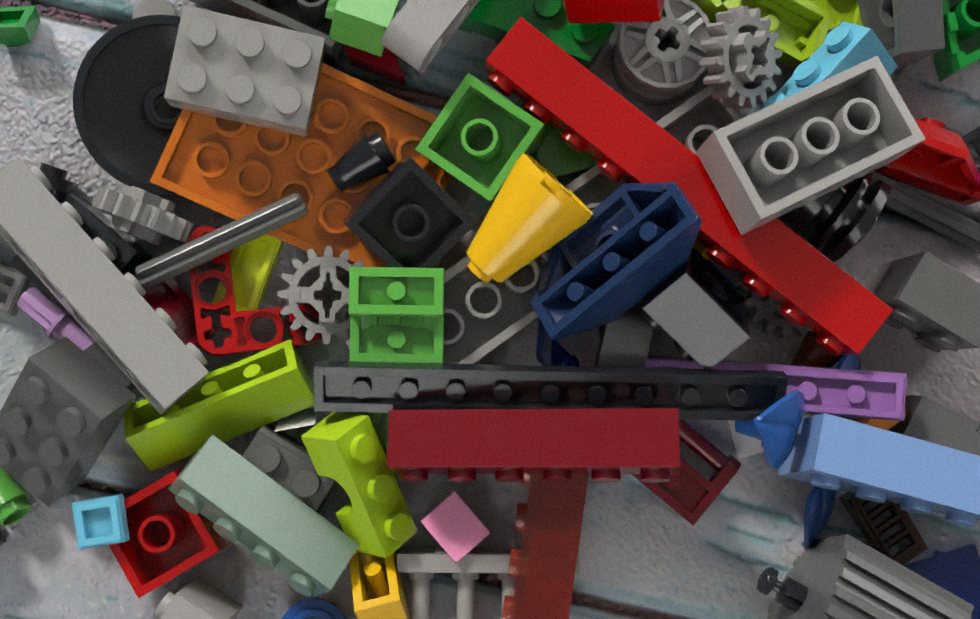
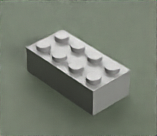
M877 55L714 131L696 153L740 234L743 235L899 159L923 142L925 137Z

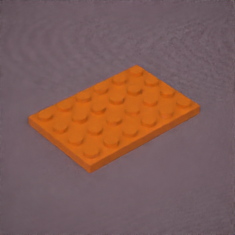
M322 63L307 137L182 109L150 182L233 220H238L291 194L299 193L307 206L308 213L293 222L267 233V235L305 252L312 248L317 257H323L326 246H331L333 257L339 258L345 249L350 251L347 262L351 265L359 260H363L365 262L363 267H389L344 224V218L388 173L341 192L330 178L327 169L332 167L365 133L369 137L378 131L397 160L396 163L389 167L390 171L405 155H408L445 191L451 176L415 150L438 116Z

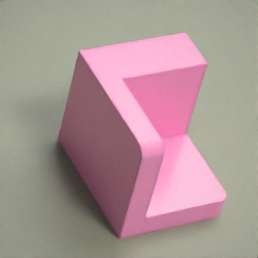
M455 491L420 521L455 562L460 561L490 534V531Z

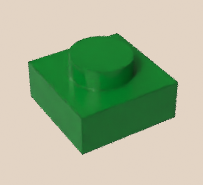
M36 6L0 8V44L6 47H18L30 43L41 22Z

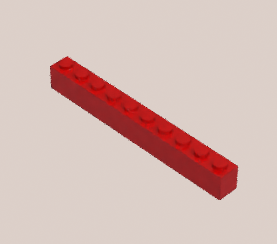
M522 17L519 18L486 59V73L490 75L487 80L498 92L507 97L513 93L526 104L523 109L544 125L549 122L561 131L560 139L569 148L579 154L585 150L599 161L596 164L597 169L610 180L616 183L621 179L625 183L663 184L664 182H676L679 184L703 220L696 239L708 247L705 251L706 255L719 266L725 269L732 266L744 276L742 283L754 294L762 298L768 295L780 304L781 307L778 311L788 321L798 327H802L803 324L808 326L818 334L815 339L816 342L829 353L835 356H839L841 353L843 355H859L893 311L891 307L776 218L741 235L701 160L694 152Z

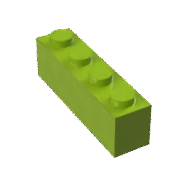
M287 340L209 372L202 382L162 415L155 410L146 398L131 404L124 415L125 439L149 471H155L194 455L212 434L222 442H225L314 406V386L311 374L292 340Z

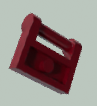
M679 419L680 441L715 469L709 480L706 479L681 457L679 474H670V481L642 482L640 481V474L631 475L694 526L737 473L742 463L732 454L726 456L683 419Z

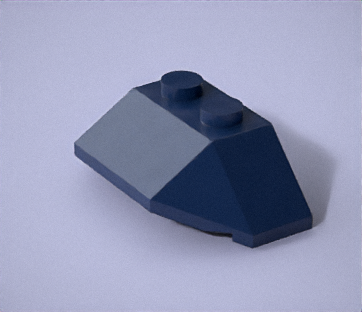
M664 182L663 184L625 183L592 210L593 215L587 220V223L553 246L542 272L539 290H535L530 301L550 339L558 340L614 322L687 264L703 220L679 184L676 182Z

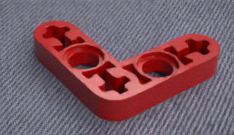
M213 226L199 227L190 234L187 243L217 228ZM229 251L213 258L214 268L223 265L224 272L208 270L196 274L195 268L205 269V263L189 270L197 340L200 348L205 353L219 357L254 353L285 342L282 340L284 325L280 317L282 316L280 310L284 307L236 312ZM210 279L220 281L226 289L225 297L220 302L214 304L204 301L199 294L201 285ZM311 304L298 305L303 314H310L311 321H319V312ZM228 308L230 315L220 314L222 330L230 331L231 337L224 339L223 347H215L213 340H205L204 334L212 331L211 316L202 319L200 312L215 313ZM293 313L288 315L287 324H292L296 319ZM267 318L273 322L276 328V335L271 341L266 343L258 342L251 336L250 326L256 319ZM304 330L289 331V336L295 347L311 346L317 344L322 339V333L316 332L314 337L308 341L305 339Z

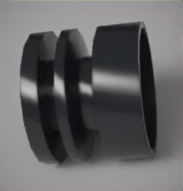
M868 173L777 219L796 234L812 223L814 227L809 236L808 243L816 249L825 243L822 254L832 262H836L853 246L857 245L871 230L890 196L892 187L880 179L868 187L873 176L872 173Z

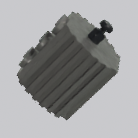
M848 534L814 539L810 547L793 562V568L787 573L782 582L778 580L779 571L772 567H766L757 581V590L760 593L768 595L771 590L776 592V598L773 604H770L767 611L769 613L767 619H972L971 614L974 609L972 604Z

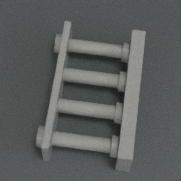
M400 547L397 553V572H408V579H412V619H430V579H434V573H452V578L457 580L456 619H474L475 580L479 579V573H497V579L502 580L501 619H519V582L524 579V573H542V579L546 580V619H564V581L569 579V573L580 574V555L576 548H473L460 561L455 562L443 548Z

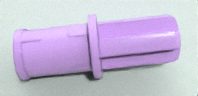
M31 287L20 296L17 302L18 308L46 330V336L49 339L55 337L61 340L67 337L83 351L95 342L70 313L61 308L38 288Z

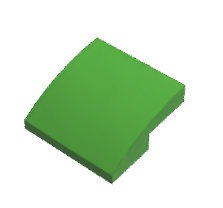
M350 267L348 314L351 315L349 361L443 363L444 268Z

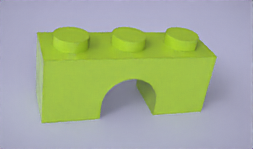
M332 412L301 436L317 474L332 478L338 482L351 500L335 514L344 533L360 544L356 551L388 558L418 531L392 470L387 468V457L369 415Z

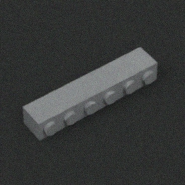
M18 157L0 169L1 237L155 410L162 415L205 379L209 373L204 367L207 364L206 358L194 344L189 342L185 345L173 332L177 329L174 321L163 309L158 307L154 310L143 298L146 292L140 282L131 273L127 272L123 275L111 262L115 257L109 247L99 237L92 240L80 227L84 222L73 206L66 201L60 204L49 192L52 189V185L43 172L36 166L29 169Z

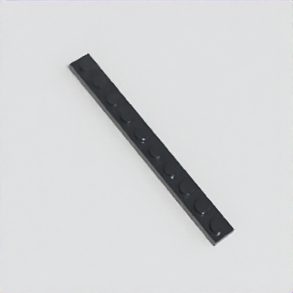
M316 361L313 366L314 411L389 413V410L679 408V419L753 421L754 418L786 396L788 381L784 371L709 369L706 371L705 369Z

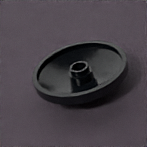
M148 15L131 19L112 28L98 39L87 52L79 67L74 83V118L80 137L88 152L109 175L125 185L135 186L151 194L176 196L177 194L152 184L150 179L182 112V109L171 107L164 98L181 17L174 15Z

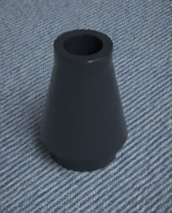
M376 131L369 137L365 133L332 167L327 169V172L336 187L341 192H344L352 186L390 172L389 167L396 163L397 160L385 140Z

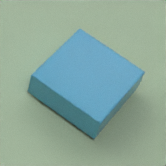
M123 494L72 503L78 550L130 540Z

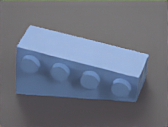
M822 413L802 419L795 434L796 438L792 452L783 465L779 467L778 476L808 482L813 486L824 489L855 493L856 497L868 501L901 504L900 509L916 514L930 515L931 511L945 514V521L952 524L975 527L976 520H980V456L831 414Z

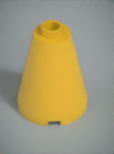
M523 153L514 163L466 251L471 259L467 264L468 268L485 283H489L491 279L499 283L503 282L583 226L593 215V212L570 189L568 191L557 181L558 178L527 153Z

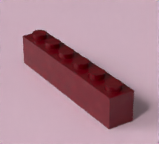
M679 408L389 410L387 468L396 474H400L401 481L427 482L429 481V474H447V480L453 482L476 481V474H495V481L522 482L524 481V474H543V481L570 482L572 481V474H591V481L619 482L621 481V474H640V481L668 482L670 481V474H679L680 472Z

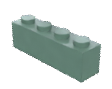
M213 434L198 449L168 488L169 491L176 495L175 500L183 509L193 514L201 513L214 523L213 528L220 536L231 542L239 541L252 551L251 557L258 564L271 570L276 568L289 578L288 584L304 596H314L316 598L332 590L360 545Z

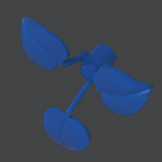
M843 355L835 368L862 370L860 355ZM793 391L778 400L754 418L753 421H735L737 433L762 440L761 446L764 447L766 461L772 468L778 469L792 452L796 438L795 434L804 415V394L799 391ZM814 486V489L810 492L804 511V541L801 543L803 547L809 548L814 539L826 526L835 505L837 490Z

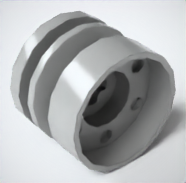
M664 0L660 21L624 22L612 50L611 70L617 85L629 98L644 105L664 106L680 100L693 88L707 68L700 66L699 61L707 57V51L700 46V43L710 39V35L706 30L707 24H710L708 16L690 0ZM664 39L671 43V46L665 52L657 48L658 44H661Z

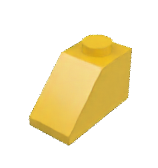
M355 551L349 561L354 612L357 618L410 619L402 573L397 572L396 551L388 558Z

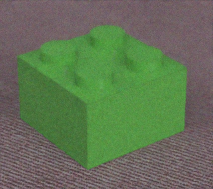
M467 73L415 150L432 164L490 204H493L516 160L523 153L533 157L547 137L548 132L542 122L470 73Z

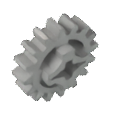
M748 6L728 8L724 12H718L715 14L717 23H710L706 26L710 39L700 43V46L707 51V57L699 61L700 66L708 68V74L703 79L704 85H714L711 97L713 99H722V106L725 108H755L756 104L767 101L766 92L775 91L776 86L772 80L773 75H781L782 70L775 65L776 58L782 56V51L774 47L779 34L778 32H769L772 20L770 17L761 18V9L759 8L749 9Z
M126 185L123 193L100 186L91 206L113 216L109 227L160 246L163 236L186 244L194 225L173 214L176 207L175 203L135 186Z
M326 246L323 257H317L312 248L308 249V262L303 264L296 258L292 260L293 266L297 270L294 275L282 273L281 278L290 283L289 289L277 292L278 297L289 300V305L280 310L281 315L293 313L296 319L292 322L290 328L294 331L302 325L306 327L305 339L308 341L314 337L316 332L322 333L324 344H329L331 334L338 333L343 342L348 340L346 329L350 327L351 315L344 321L335 324V313L345 304H349V287H345L336 278V266L350 273V267H363L365 262L359 260L353 265L348 263L350 251L346 249L340 254L339 258L333 257L331 246ZM320 265V277L311 286H298L300 279L308 270ZM327 272L330 274L333 290L340 291V299L332 300L328 317L325 316V307H323L322 300L314 299L315 290H322L323 282H326ZM298 303H310L319 312V324L309 320L301 312Z

